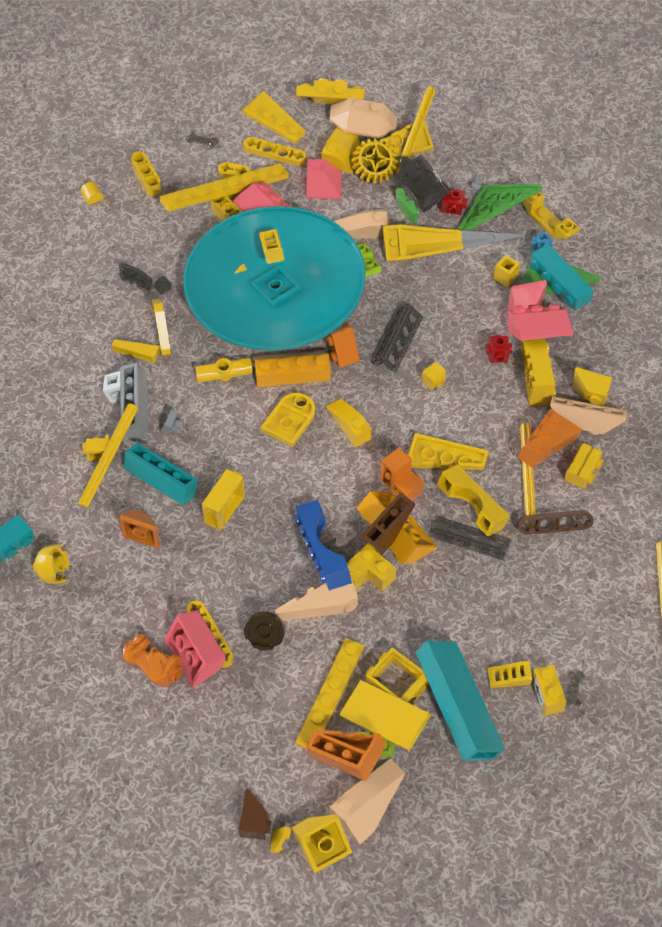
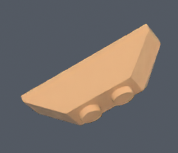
M348 98L331 105L329 121L345 133L381 138L396 131L397 117L384 103Z
M552 396L550 404L555 412L583 429V431H588V433L593 435L605 434L625 422L627 417V410Z

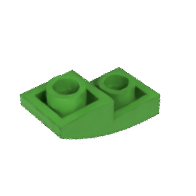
M403 188L396 189V201L401 212L410 222L416 224L417 217H420L418 206L415 207L414 200H409L408 195L404 194Z

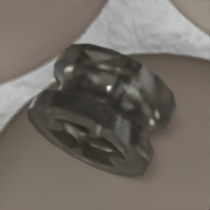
M165 276L158 278L154 283V288L160 294H164L172 287V283Z

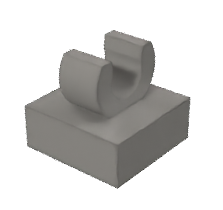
M170 411L160 430L161 434L167 435L170 430L179 433L183 422L175 420L177 412Z

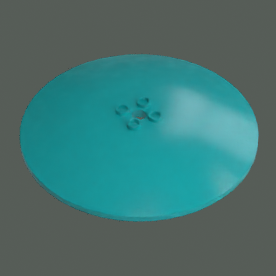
M263 207L239 213L220 222L197 242L185 266L184 291L189 308L195 318L216 337L247 349L261 351L287 350L316 342L338 329L355 311L363 295L366 277L365 264L362 253L354 239L345 229L331 219L301 208ZM277 229L284 260L267 264L259 233ZM243 264L247 268L245 271L234 274ZM273 285L280 286L277 289L271 288Z

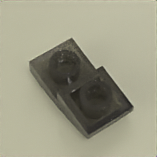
M119 264V276L122 281H127L130 285L136 283L140 289L144 288L147 292L153 289L152 278L146 273L131 265Z

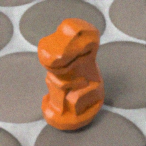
M138 634L132 641L124 644L123 658L125 662L129 665L138 666L155 685L168 687L172 682H177L181 677L183 658L178 654L168 656L159 652L156 647H152L150 652H148L151 641L146 635Z

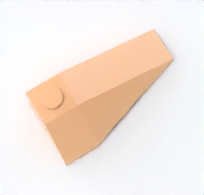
M385 209L366 210L332 220L345 229L353 239L384 238L383 226H388L387 211Z
M353 581L352 584L330 591L326 583L316 589L314 587L309 588L304 597H295L277 608L275 614L282 621L340 614L344 611L348 613L358 606V596Z
M389 759L370 773L366 781L361 780L330 806V815H337L342 828L361 845L376 830L405 772L392 759Z

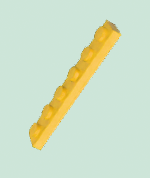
M347 638L345 639L295 742L297 746L306 749L316 730H326L364 650V645Z

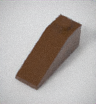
M400 492L361 535L364 542L382 556L394 543L416 504Z

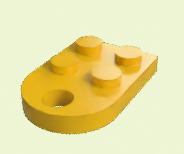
M302 393L286 395L280 400L260 427L261 432L293 448L315 417V404L309 396ZM303 401L306 405L298 406L297 403Z

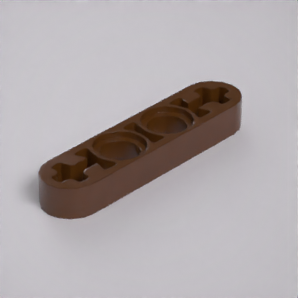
M587 510L524 515L518 519L517 528L524 535L585 530L593 525L594 519ZM573 516H575L576 520H581L583 516H586L588 520H585L584 524L581 521H575L576 525H574ZM561 518H570L569 524L567 526H561ZM543 519L551 521L547 528L540 526ZM534 520H536L537 529H535L534 525H528L527 529H524L522 526L525 524V521H528L529 524H535Z

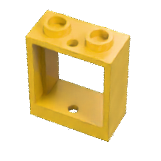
M226 469L203 501L202 510L205 524L221 531L245 497L244 477L240 473Z
M393 647L388 652L385 651L380 656L379 662L375 667L372 665L365 674L366 683L399 698L377 681V678L392 662L416 680L406 693L399 698L411 705L430 685L424 671Z

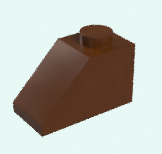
M245 789L239 824V837L265 840L266 833L270 834L272 821L268 820V812L249 789Z

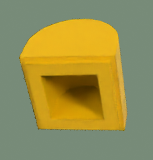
M87 182L82 186L81 194L88 205L104 199L95 182Z

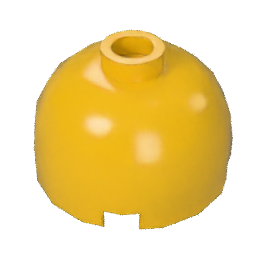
M60 544L44 547L35 558L33 570L44 583L57 585L64 584L67 579L63 578L65 568L69 570V559L67 552L61 550L63 546ZM57 572H62V575L56 577Z

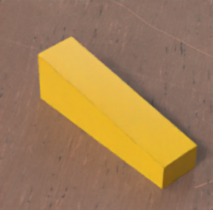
M114 339L112 351L155 363L160 354V346Z

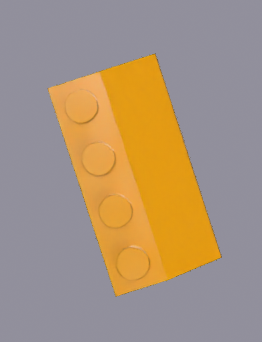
M327 349L254 356L257 387L331 381V367Z
M370 491L358 505L357 509L361 513V517L371 525L396 496L392 492ZM410 514L394 543L388 549L396 555L395 558L398 562L413 564L437 549L438 546Z

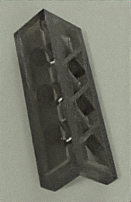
M409 303L397 307L370 361L373 365L384 364L391 371L397 372L423 319V316ZM410 314L416 318L414 323H411ZM404 327H407L408 330L407 337H404ZM397 341L401 342L402 349L400 351L397 349ZM391 354L394 355V364L388 360Z
M436 516L434 522L432 521L429 531V537L503 561L511 539L495 534L487 536L480 529Z

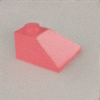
M308 159L306 198L341 199L342 171L326 160Z
M542 280L512 286L508 310H514L516 307L531 309L535 305L542 306L547 281Z

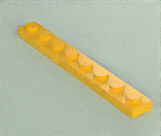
M279 163L160 196V203L170 212L242 192L253 183L266 182L270 184L288 179L289 172Z

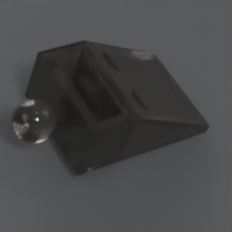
M421 154L413 161L407 156L399 158L398 166L401 170L394 177L423 213L427 212L452 192Z

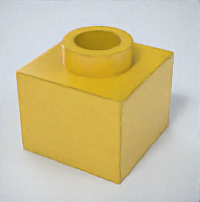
M437 362L422 371V382L431 390L435 387L439 388L445 383L446 370Z

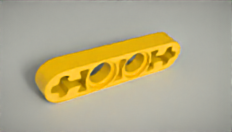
M248 137L243 142L244 150L248 153L295 166H302L306 163V153L302 150L254 137ZM270 148L271 151L265 152L263 149ZM285 152L287 155L280 156L279 153Z
M191 601L187 605V613L192 612L193 607L199 609L202 618L211 625L210 632L221 641L219 644L220 649H222L225 656H228V660L223 663L221 668L231 666L234 659L233 653L206 607L201 601Z

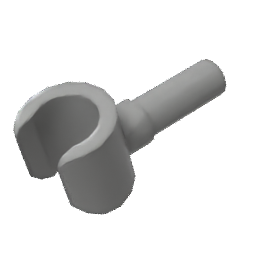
M476 174L475 181L471 185V193L477 195L482 189V185L478 184L479 174Z

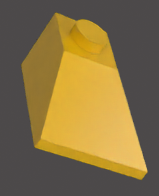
M576 367L572 389L586 401L604 406L609 396L612 378Z
M337 815L310 817L291 827L295 840L314 873L353 853Z

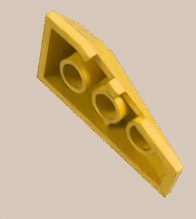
M337 127L321 152V160H326L340 171L354 174L356 169L352 168L354 163L351 160L354 158L353 152L356 151V147L360 146V135L345 133Z

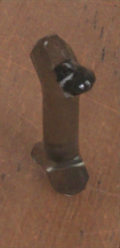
M192 131L190 136L186 138L188 143L198 142L206 144L211 150L219 143L217 137L206 138L195 134V131Z
M569 671L567 675L571 679L569 695L566 697V706L571 704L580 706L582 702L578 699L577 694L579 683L584 679L585 674L582 671L577 673Z

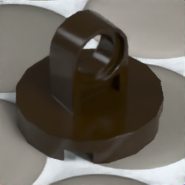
M267 611L257 612L247 619L244 635L246 640L248 639L252 643V647L262 651L272 650L275 646L282 643L285 635V625L281 618L274 613Z

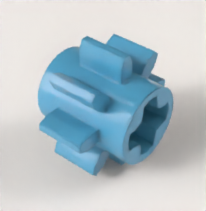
M538 233L537 237H532L531 249L536 251L547 244L552 247L553 238H550L547 233Z

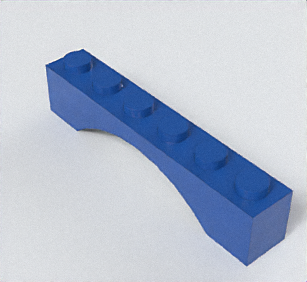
M315 500L296 506L297 514L294 515L297 526H299L302 538L304 537L307 549L310 548L309 553L311 559L314 560L316 571L319 572L321 583H326L329 591L352 584L349 567L344 556L328 550L320 542L326 522L319 501Z

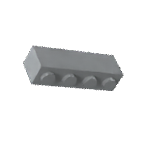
M137 362L120 367L121 417L129 403L138 407V411L125 434L129 440L148 437L147 373Z

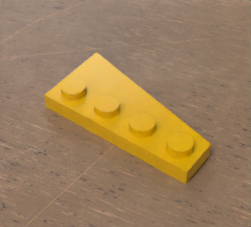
M262 91L243 109L244 115L294 144L305 135V130L265 91Z
M425 121L412 155L434 149ZM412 123L404 129L392 133L385 139L382 138L384 145L389 143V148H394L393 153L397 154L396 159H399L402 155L413 126ZM372 151L366 152L365 156L371 155Z
M415 433L409 455L412 459L411 468L449 469L459 465L463 470H484L489 451Z

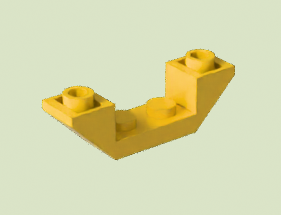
M541 192L522 201L528 215L554 239H567L580 231V227L569 217L561 221L544 206L545 196Z

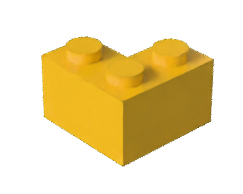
M368 544L347 562L355 590L366 580H369L383 591L396 579L397 568Z

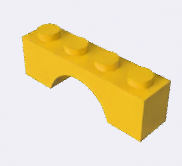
M459 465L442 472L436 485L449 498H459L471 504L477 512L475 524L487 536H491L505 527L510 515Z

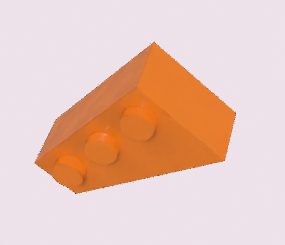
M550 409L524 444L517 458L534 468L550 458L554 453L560 452L564 447L575 442L583 429Z
M316 730L306 749L313 759L366 781L386 747V743L378 733L364 735L360 732L347 734L341 731Z

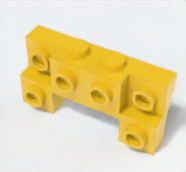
M321 78L314 80V86L307 83L298 85L296 98L302 100V97H311V101H314V103L336 104L348 98L365 100V89L358 86L348 88V82L344 80L328 81Z

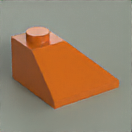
M130 509L120 516L119 520L124 538L160 548L158 527L148 514L141 510L135 511Z

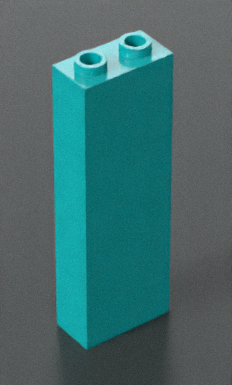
M446 640L425 641L421 645L422 647L415 653L463 761H483L496 758L506 749L457 642H447Z

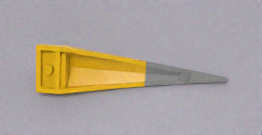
M410 225L383 226L386 262L407 261L523 236L522 234L463 231Z

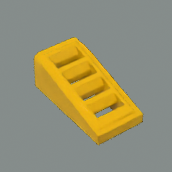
M277 229L260 232L259 235L267 264L283 261V249Z
M530 661L487 668L490 688L531 685ZM512 671H515L516 678L512 677ZM520 671H524V676L521 677ZM496 672L499 673L500 681H496L495 679ZM503 672H507L508 679L504 680Z

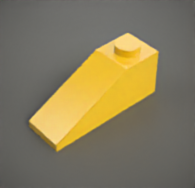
M342 398L325 406L354 447L371 440L370 425L357 410Z

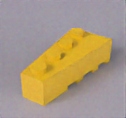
M545 338L522 340L521 351L529 406H548L551 404L552 396H556V384L551 367V357L548 354L549 343L546 342Z

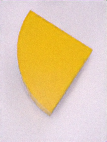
M284 826L273 831L270 852L279 853L283 849L281 846L285 839L290 838L291 828Z

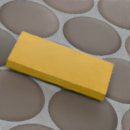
M360 680L339 714L341 718L371 733H378L383 739L409 752L431 716L428 712Z

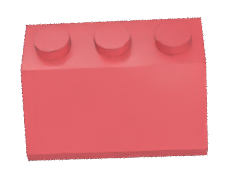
M266 182L253 183L233 201L243 212L263 207H292Z
M549 304V307L535 305L531 309L516 307L514 310L508 311V332L521 341L573 335L567 311L559 304Z
M198 610L177 615L164 640L172 654H178L183 658V673L193 688L217 673L225 662L226 657Z

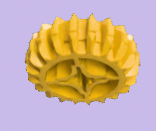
M375 138L373 142L367 139V144L362 141L361 146L356 147V151L353 152L354 158H352L351 162L354 163L352 168L357 169L355 174H361L360 180L366 178V183L372 180L374 185L376 180L382 184L383 179L387 182L389 177H393V172L397 169L395 165L398 164V160H396L397 154L393 153L394 148H389V143L384 145L383 139L379 143ZM372 151L371 155H366L365 157H362V155L366 152ZM388 166L385 170L377 172L378 168Z

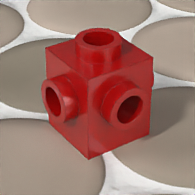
M445 188L441 212L461 215L462 210L467 207L468 199L465 198V191Z
M508 335L489 337V343L485 345L486 355H489V362H508L509 354H512V343H509Z

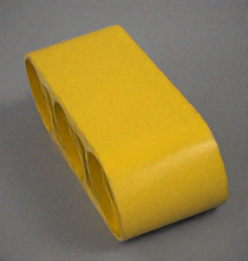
M140 151L131 155L132 168L145 192L150 197L160 195V178L148 157Z
M227 196L210 200L212 212L222 221L243 212Z

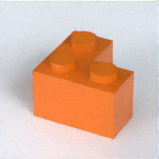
M344 322L338 329L322 338L331 348L329 356L332 363H335L339 368L360 361L354 331L347 322Z
M397 448L381 460L380 480L396 496L401 492L410 500H413L423 493L424 482L419 475H415L411 471L412 459L410 455Z

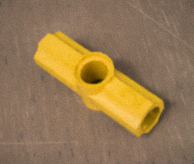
M221 358L213 364L195 366L198 383L218 379L220 381H228L232 377L253 374L250 358L232 361Z

